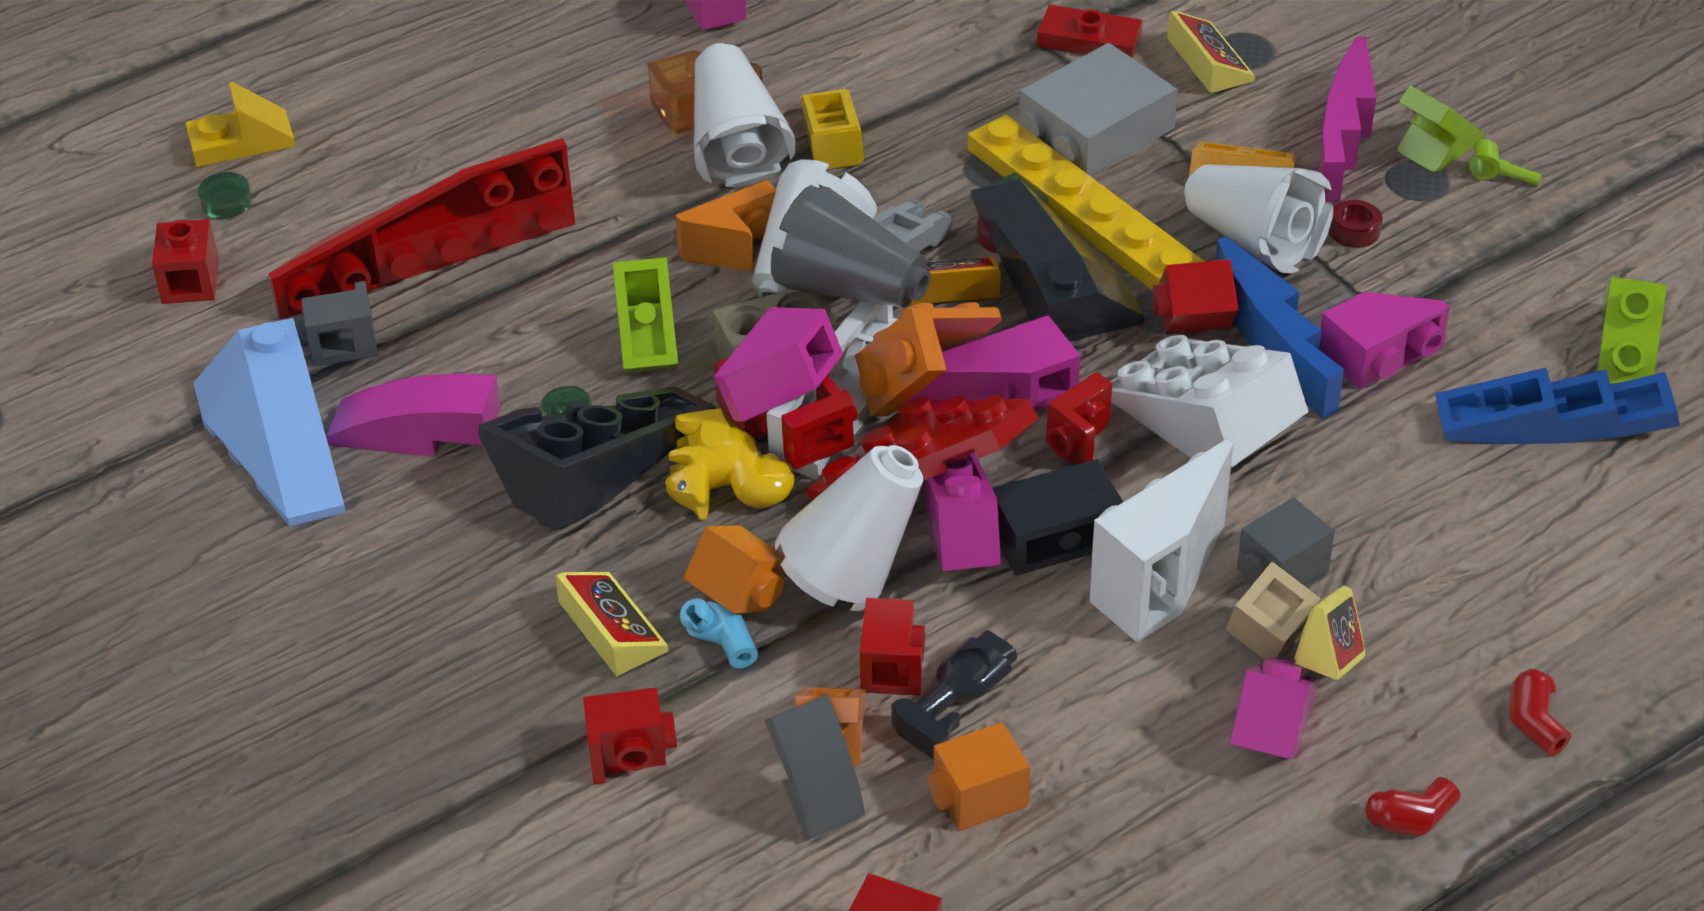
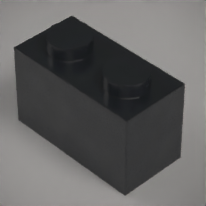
M1098 459L1066 466L1059 470L1012 481L992 488L997 497L1000 549L1015 576L1092 555L1094 520L1099 518L1107 508L1123 503Z

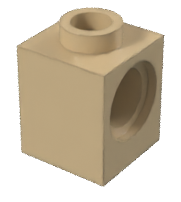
M1271 562L1236 603L1225 630L1262 659L1270 660L1271 657L1281 658L1303 632L1311 608L1320 602L1321 598L1274 562Z

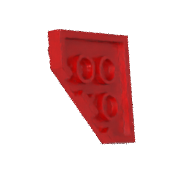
M1000 395L975 400H966L964 396H955L947 400H929L926 396L917 397L903 404L898 409L899 416L887 426L876 428L864 435L860 440L862 446L849 456L839 458L825 466L822 470L823 477L806 489V492L812 502L876 446L889 447L895 445L909 451L917 459L918 468L923 475V481L947 472V466L944 461H956L969 456L975 451L978 457L981 458L1001 450L1034 423L1038 417L1029 399H1003Z

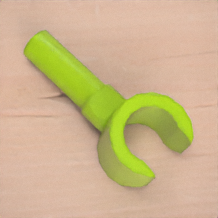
M1481 139L1475 142L1474 148L1477 157L1470 156L1469 165L1470 171L1476 179L1490 180L1499 174L1538 186L1542 174L1500 159L1499 148L1494 141Z

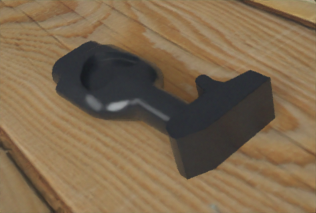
M985 630L977 638L971 637L965 640L941 661L936 670V686L919 701L914 703L910 699L901 698L891 704L892 725L898 736L934 760V745L949 740L952 731L960 726V714L952 712L938 721L935 718L955 702L975 700L984 696L1012 671L1011 664L1017 660V653L1013 646L989 630Z

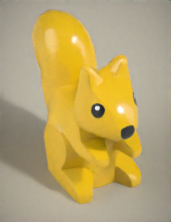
M721 408L676 416L675 426L678 431L686 436L678 439V449L672 450L668 454L669 460L678 464L670 466V475L665 480V489L672 499L694 511L698 519L702 521L707 519L709 490L731 485L739 501L746 506L756 509L772 507L787 498L794 486V474L791 473L788 462L780 460L775 453L761 454L756 440L749 433L737 427L732 417Z

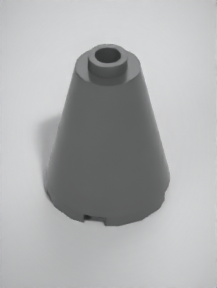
M819 184V188L812 185L804 188L793 200L782 219L779 229L787 232V236L782 250L773 246L771 275L775 283L787 289L905 308L913 300L919 301L929 286L931 274L929 270H926V258L830 187Z

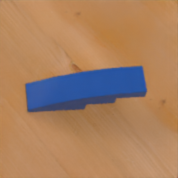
M1227 236L1218 239L1216 260L1231 259L1239 310L1234 322L1250 346L1259 345L1263 346L1265 350L1290 353L1306 405L1321 419L1339 409L1344 369L1319 350L1321 329L1297 312L1299 291Z
M1545 367L1435 393L1445 440L1491 444L1569 443L1625 437L1680 426L1677 408L1666 372L1610 385L1607 371L1602 370L1550 383L1548 371Z

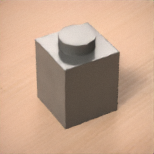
M1293 497L1241 528L1237 569L1245 580L1253 585L1269 564L1274 562L1305 586L1329 571L1335 530Z

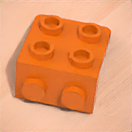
M975 302L959 304L952 308H934L932 303H918L905 308L898 320L888 328L875 333L873 341L855 355L860 374V388L866 397L870 416H890L943 374L947 369L942 352L980 339L1002 321L999 308H980L979 304Z

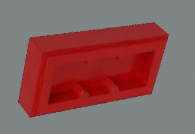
M1049 4L1037 32V46L1088 54L1110 43L1133 58L1142 34L1143 19L1106 14L1093 9L1081 10Z

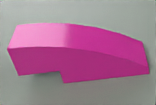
M464 373L424 375L394 380L361 390L341 399L326 436L329 446L436 456L440 442L483 446L478 436L479 424L496 419L501 408L496 375Z

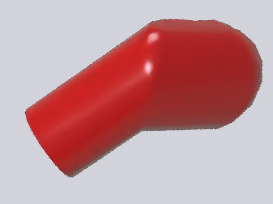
M1528 669L1520 673L1512 683L1509 717L1511 722L1549 756H1555L1569 743L1571 732L1548 713L1550 693H1556V685L1552 677L1537 669Z
M1437 777L1421 794L1399 790L1375 792L1368 798L1365 812L1371 824L1381 826L1387 831L1410 836H1423L1430 832L1458 803L1461 795L1459 789L1452 781L1447 778Z

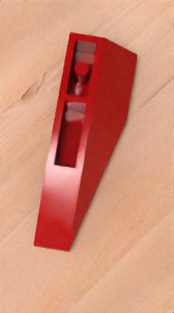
M563 138L464 168L431 187L360 218L311 245L268 273L276 311L280 320L302 313V298L355 290V283L365 281L367 291L374 290L575 225L566 142Z

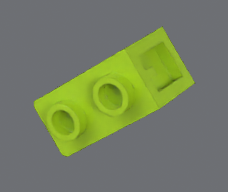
M1618 277L1610 278L1603 296L1601 316L1605 317L1597 372L1607 371L1610 385L1655 374L1667 284Z

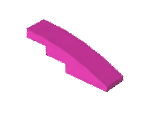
M1356 37L1339 64L1327 98L1318 172L1330 182L1332 189L1324 188L1325 202H1340L1344 170H1356L1360 138H1371L1376 92L1366 37Z

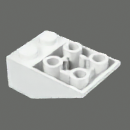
M1174 335L1157 343L1156 350L1142 360L1129 363L1120 368L1118 376L1110 381L1113 383L1111 403L1190 458L1199 452L1208 451L1226 439L1230 440L1233 443L1231 467L1308 413L1291 354L1265 350L1263 346L1259 345L1244 347L1225 344L1222 340L1207 342L1187 339L1185 335Z
M1228 439L1206 452L1203 451L1195 454L1187 464L1164 478L1151 481L1143 491L1118 506L1115 505L1107 508L1099 518L1094 520L1089 602L1137 643L1182 614L1225 525L1233 443Z

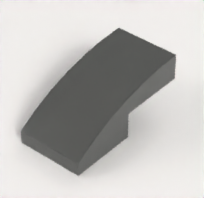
M828 694L764 720L788 778L783 780L782 783L806 840H810L865 815L863 799L853 762Z

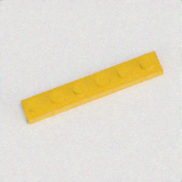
M1007 114L968 133L967 150L1008 181L1022 180L1074 231L1151 290L1154 284H1159L1166 265L1205 262Z

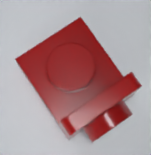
M1095 372L1048 403L1045 442L1055 454L1061 458H1066L1074 465L1093 460L1095 436L1106 427L1110 420L1113 383L1098 372Z
M828 375L816 389V402L781 415L784 457L794 470L854 446L853 421H856L858 418L856 404L851 394L846 389L840 390Z

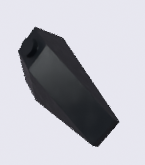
M1017 179L971 190V199L978 214L982 217L992 243L1030 321L1049 315L1069 342L1144 324L1145 316L1126 279L1022 180Z
M674 386L617 395L615 405L589 406L585 400L567 402L566 413L542 416V411L538 407L520 409L479 424L478 436L514 507L534 517L541 525L558 529L567 527L572 522L599 511L668 455L670 451L674 450L677 447V440L686 436L678 431L675 426L677 415L716 409V406Z

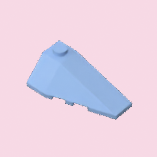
M293 318L267 322L238 330L193 383L204 427L213 437L217 436L228 449L229 456L237 466L242 465L253 477L257 489L289 527L346 513Z

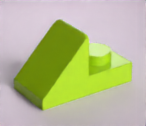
M1409 85L1399 103L1414 114L1409 121L1412 124L1398 145L1397 150L1400 154L1431 172L1440 171L1472 149L1475 142L1483 139L1485 133L1451 107L1412 85Z
M667 257L612 262L624 373L678 368Z

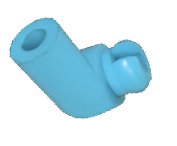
M700 598L691 599L683 605L679 615L680 621L691 636L722 645L729 663L734 668H746L756 661L758 651L740 613L734 614L719 603L706 602Z

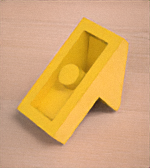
M234 82L228 83L235 112L221 115L212 114L201 119L185 122L196 167L296 146L286 110Z

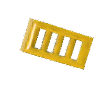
M840 89L800 96L812 159L830 164L827 169L862 164L864 153L861 128L849 90Z

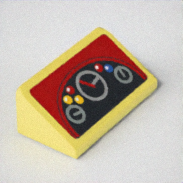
M1178 11L1169 12L1167 39L1210 93L1254 82L1255 75L1211 21Z
M563 572L555 576L558 602L616 677L669 652L667 643L610 572Z
M1344 585L1311 608L1294 657L1296 665L1336 680L1344 676L1365 658L1364 641L1351 588Z

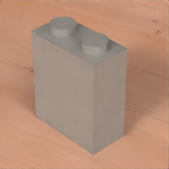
M1107 43L1021 89L1018 121L1020 125L1091 176L1175 128L1178 89L1112 44Z

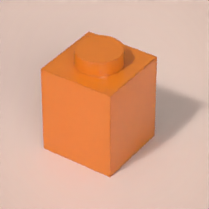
M741 525L705 526L683 579L734 614L769 611L771 605L779 598L783 590L785 571L780 564L786 556L778 550L775 551V548Z
M1004 722L934 745V773L928 774L927 777L929 791L937 808L941 811L944 809L949 811L959 831L1029 807L1030 766Z

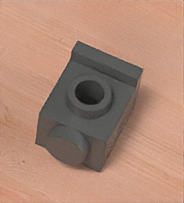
M365 281L356 282L355 290L301 299L303 314L293 315L301 347L308 345L310 347L314 367L378 356Z

